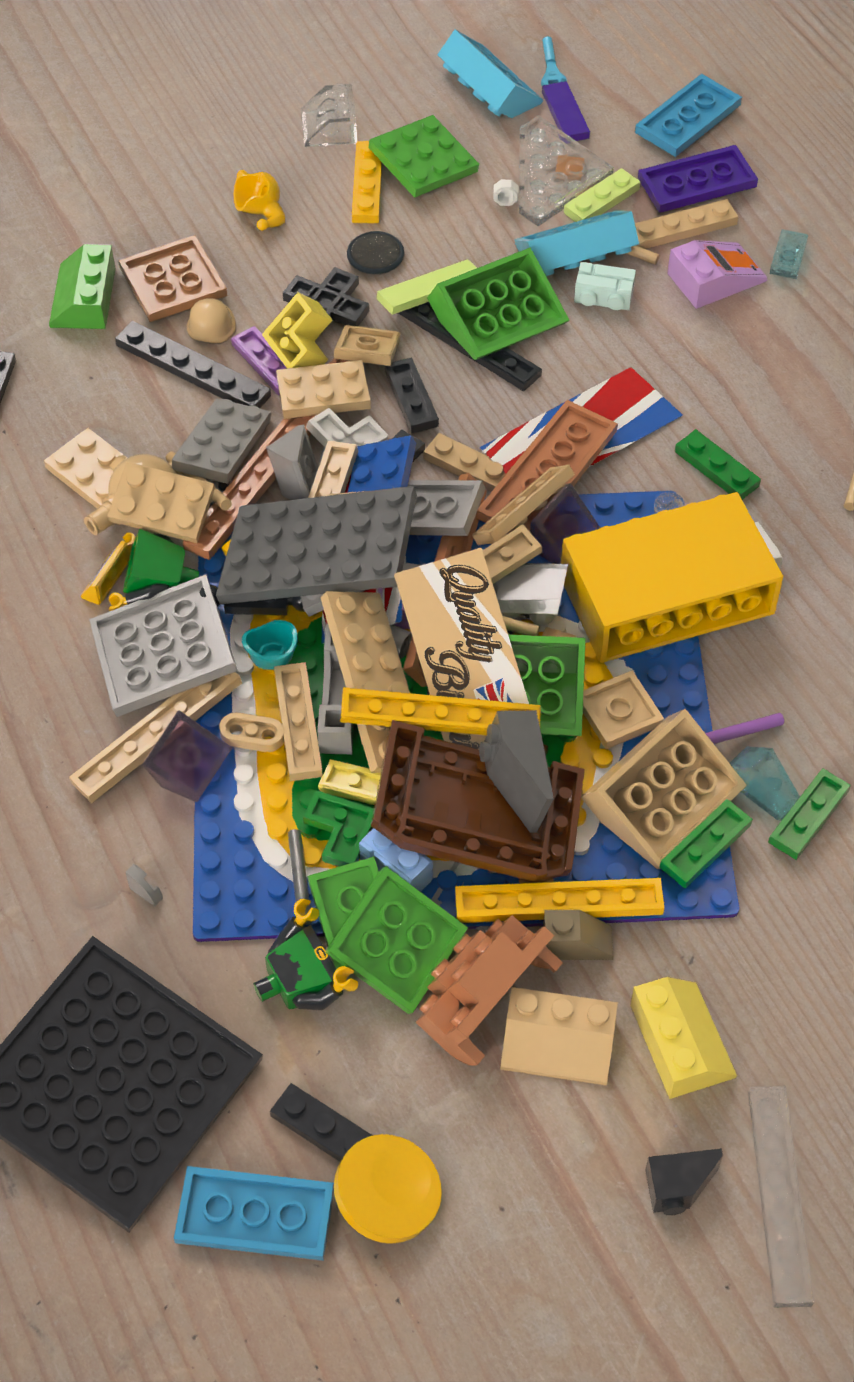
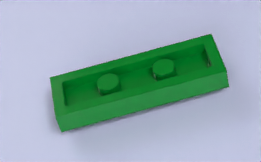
M697 429L679 441L675 446V453L728 494L738 492L743 500L760 487L761 478Z
M822 768L772 832L768 843L797 860L847 795L851 785Z
M726 799L661 860L659 868L683 888H687L751 826L753 819Z

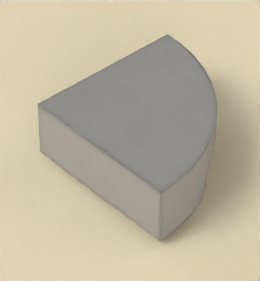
M133 864L125 872L129 888L154 906L163 899L159 887L156 886L154 888L144 880L147 873L140 867Z

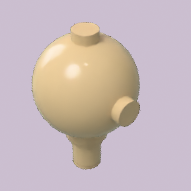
M138 454L127 459L124 456L117 457L110 466L113 473L108 485L109 496L102 500V504L97 510L84 518L86 527L93 535H98L111 525H121L109 521L107 516L126 462L182 475V472L172 468V461L167 463L160 457L150 454Z

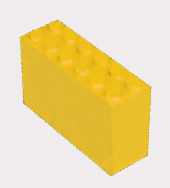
M738 492L718 495L709 500L698 503L692 502L683 507L663 510L657 514L633 518L624 523L604 526L598 530L574 534L563 539L561 564H568L564 587L600 663L775 614L783 575Z

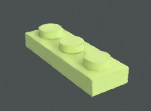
M621 168L565 204L564 214L575 222L601 215L640 190V181Z

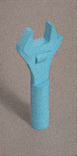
M549 36L544 37L542 42L547 68L541 80V86L567 81V78L559 72L556 66L552 38Z

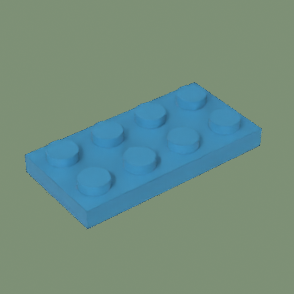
M700 74L637 123L635 133L676 157L741 105L742 97L707 76Z
M187 1166L174 1241L176 1244L324 1261L334 1183Z

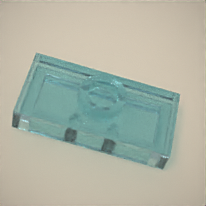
M782 229L769 274L797 279L809 235Z

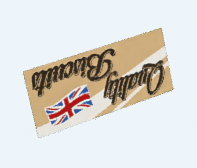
M482 548L394 574L430 695L529 704ZM441 731L444 741L478 750L480 743L484 742L487 736Z

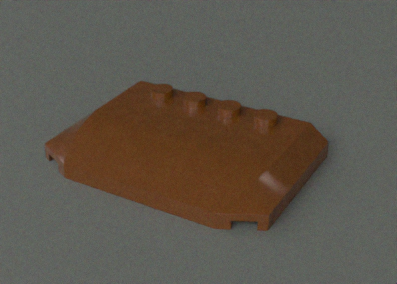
M392 720L389 727L371 826L401 849L533 882L569 875L573 867L585 769L555 761L552 762L550 767H548L554 800L537 833H530L487 775L485 762H481L478 749L424 736L425 728Z

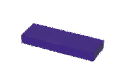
M567 81L543 85V97L564 143L590 139V130Z

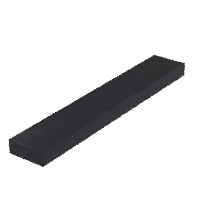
M429 302L398 313L474 360L439 322ZM507 347L474 360L523 392L542 376V369Z

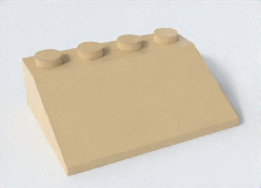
M683 709L664 719L591 786L581 798L603 825L656 869H660V862L726 799L731 801L747 784L688 711Z

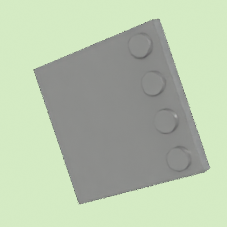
M206 575L161 591L150 599L138 600L89 619L112 710L116 717L238 671L215 598L211 591L210 582ZM202 587L204 588L206 597H202L199 593Z

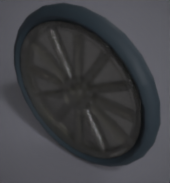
M370 231L357 236L350 242L347 249V258L350 264L357 270L367 274H383L394 270L401 264L405 254L404 247L397 237L381 231Z

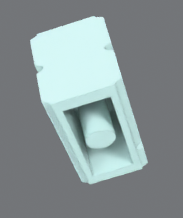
M581 262L575 285L574 302L582 303L585 306L595 305L609 307L613 310H629L634 291L636 270Z

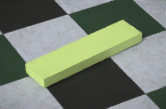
M467 259L377 291L376 299L393 315L429 302L427 297L437 283L477 267Z

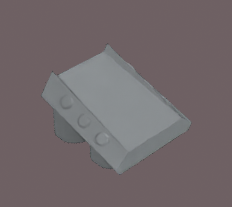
M525 563L500 579L496 597L502 616L514 619L521 614L529 615L530 620L539 625H547L552 622L554 616L558 615L568 564Z

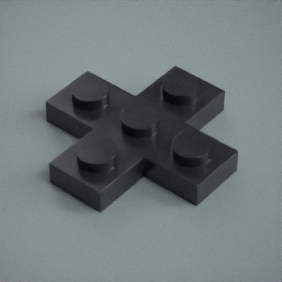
M336 267L332 269L321 284L296 275L283 291V301L289 303L299 292L319 302L333 321L343 325L359 326L370 312L369 303L350 296L359 285V276Z

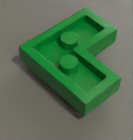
M315 790L303 816V822L306 825L331 832L322 853L323 862L340 867L359 861V843L373 829L371 821L374 808Z

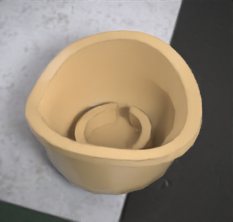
M206 298L193 305L187 322V332L192 339L209 343H222L233 336L236 329L235 317L223 302L214 298Z

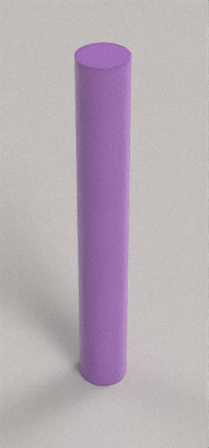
M776 713L705 734L714 744L781 726L784 724V717L781 713Z

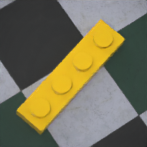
M356 141L352 223H379L382 162L368 148L369 141Z

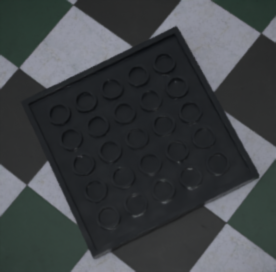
M92 936L0 1044V1139L130 1233L262 1061L263 1054Z

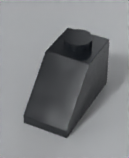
M722 1148L648 1157L645 1172L653 1213L663 1212L665 1215H677L683 1213L686 1209H690L718 1171L723 1157Z

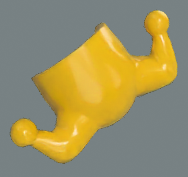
M239 170L233 193L237 211L264 215L267 220L260 219L257 221V228L261 231L267 228L279 227L285 223V214L278 203L280 189L275 178L267 172L248 174L245 170Z

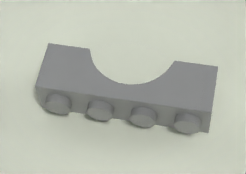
M326 624L323 696L322 704L319 706L317 731L319 752L324 754H352L354 724L340 722L343 687L346 688L328 624Z

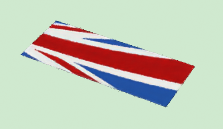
M632 367L569 400L618 423L617 432L590 466L683 416ZM564 403L481 446L480 449L493 462L500 463L503 466V472L507 474Z

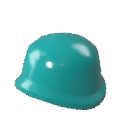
M284 620L268 622L260 627L246 631L242 636L243 648L249 653L252 662L257 667L265 670H274L276 666L288 664L293 657L298 642L295 626Z

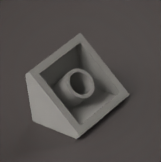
M298 425L266 447L281 494L290 500L309 497L318 471L305 426Z

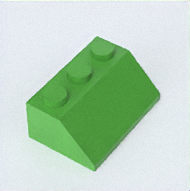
M83 244L60 264L49 321L50 328L106 329L116 270L112 245Z

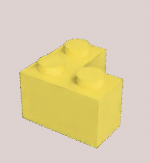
M298 292L264 331L262 336L287 369L324 365L328 358L315 343V340L331 323L332 319L319 302Z

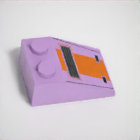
M694 240L670 249L667 274L696 309L767 281V276L741 245L736 242Z

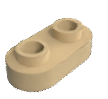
M235 712L226 715L219 725L222 741L232 747L273 752L284 743L282 724L274 718ZM236 731L242 732L239 735L232 734ZM268 736L273 737L272 739H268V740L264 739L265 737H268Z

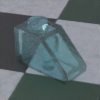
M747 746L730 762V765L747 784L741 793L776 820L782 821L800 798L773 748Z

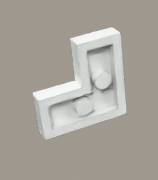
M330 408L310 419L306 425V428L325 448L328 441L356 444L358 448V446L385 441L389 436L370 415L349 428Z

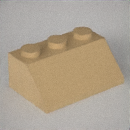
M512 987L500 1070L607 1086L618 1002Z

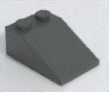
M537 710L497 711L492 724H489L487 727V736L484 742L480 743V760L485 762L487 775L529 832L537 833L554 800Z

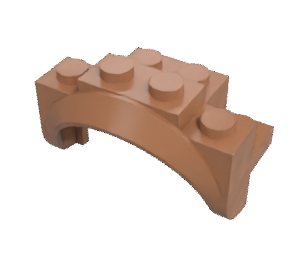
M513 915L503 922L497 919L485 933L480 930L472 937L465 934L453 947V950L456 952L455 956L449 962L444 958L431 972L435 979L427 988L433 994L420 1006L419 1010L423 1014L416 1023L455 1059L467 1065H478L485 1055L472 1043L469 1036L529 965L550 969L553 973L559 969L563 962L546 947L555 935L545 926L533 933ZM459 1001L464 1005L460 1010Z

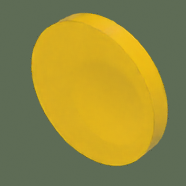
M380 1134L360 1140L347 1151L335 1173L334 1195L342 1216L358 1233L381 1243H401L423 1232L436 1216L441 1202V1182L435 1165L420 1147L399 1136Z

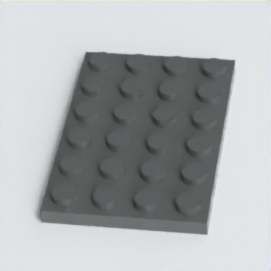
M414 486L240 506L216 593L219 603L228 604L324 594L326 591L348 592L397 587L394 574L403 570L417 497Z

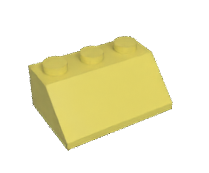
M665 977L633 988L630 1006L669 1099L737 1077L696 982Z

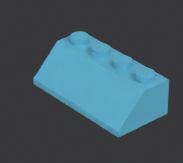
M454 29L437 54L444 61L443 67L454 75L457 73L459 75L457 80L469 89L472 87L474 89L472 94L484 103L487 101L489 103L487 108L499 117L504 114L514 118L540 105L544 101L483 44Z
M620 210L514 239L519 252L531 247L546 276L554 274V269L564 266V270L579 267V261L589 259L590 262L606 259L605 254L614 251L616 255L631 252V246L639 244L632 211Z

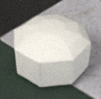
M501 179L494 184L493 200L500 206L513 205L518 201L519 185L513 180Z

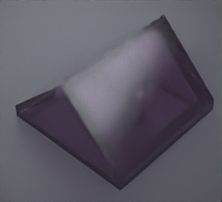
M571 483L566 484L530 524V533L542 546V553L539 555L554 564H561L563 539L574 534H583L600 529V526Z
M178 710L142 763V766L160 787L197 802L232 747Z

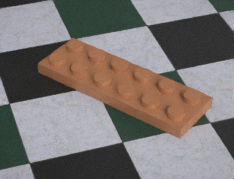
M566 400L480 505L476 518L486 523L549 468L570 465L575 475L566 482L567 487L561 492L551 495L546 499L548 503L543 508L533 511L527 516L528 520L524 523V526L535 536L615 435L618 423Z

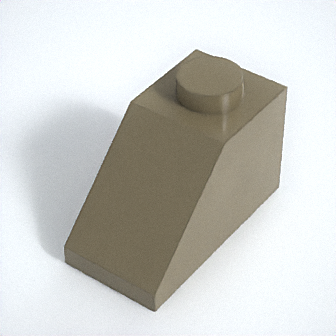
M544 910L543 926L555 935L546 947L560 960H613L611 925L581 910Z

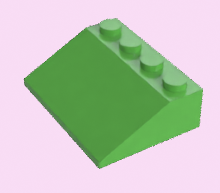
M531 247L437 283L427 297L439 322L474 360L569 321Z
M508 634L529 704L541 705V735L582 736L586 638Z

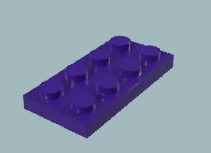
M736 145L638 170V180L659 213L755 188L758 184L757 176Z

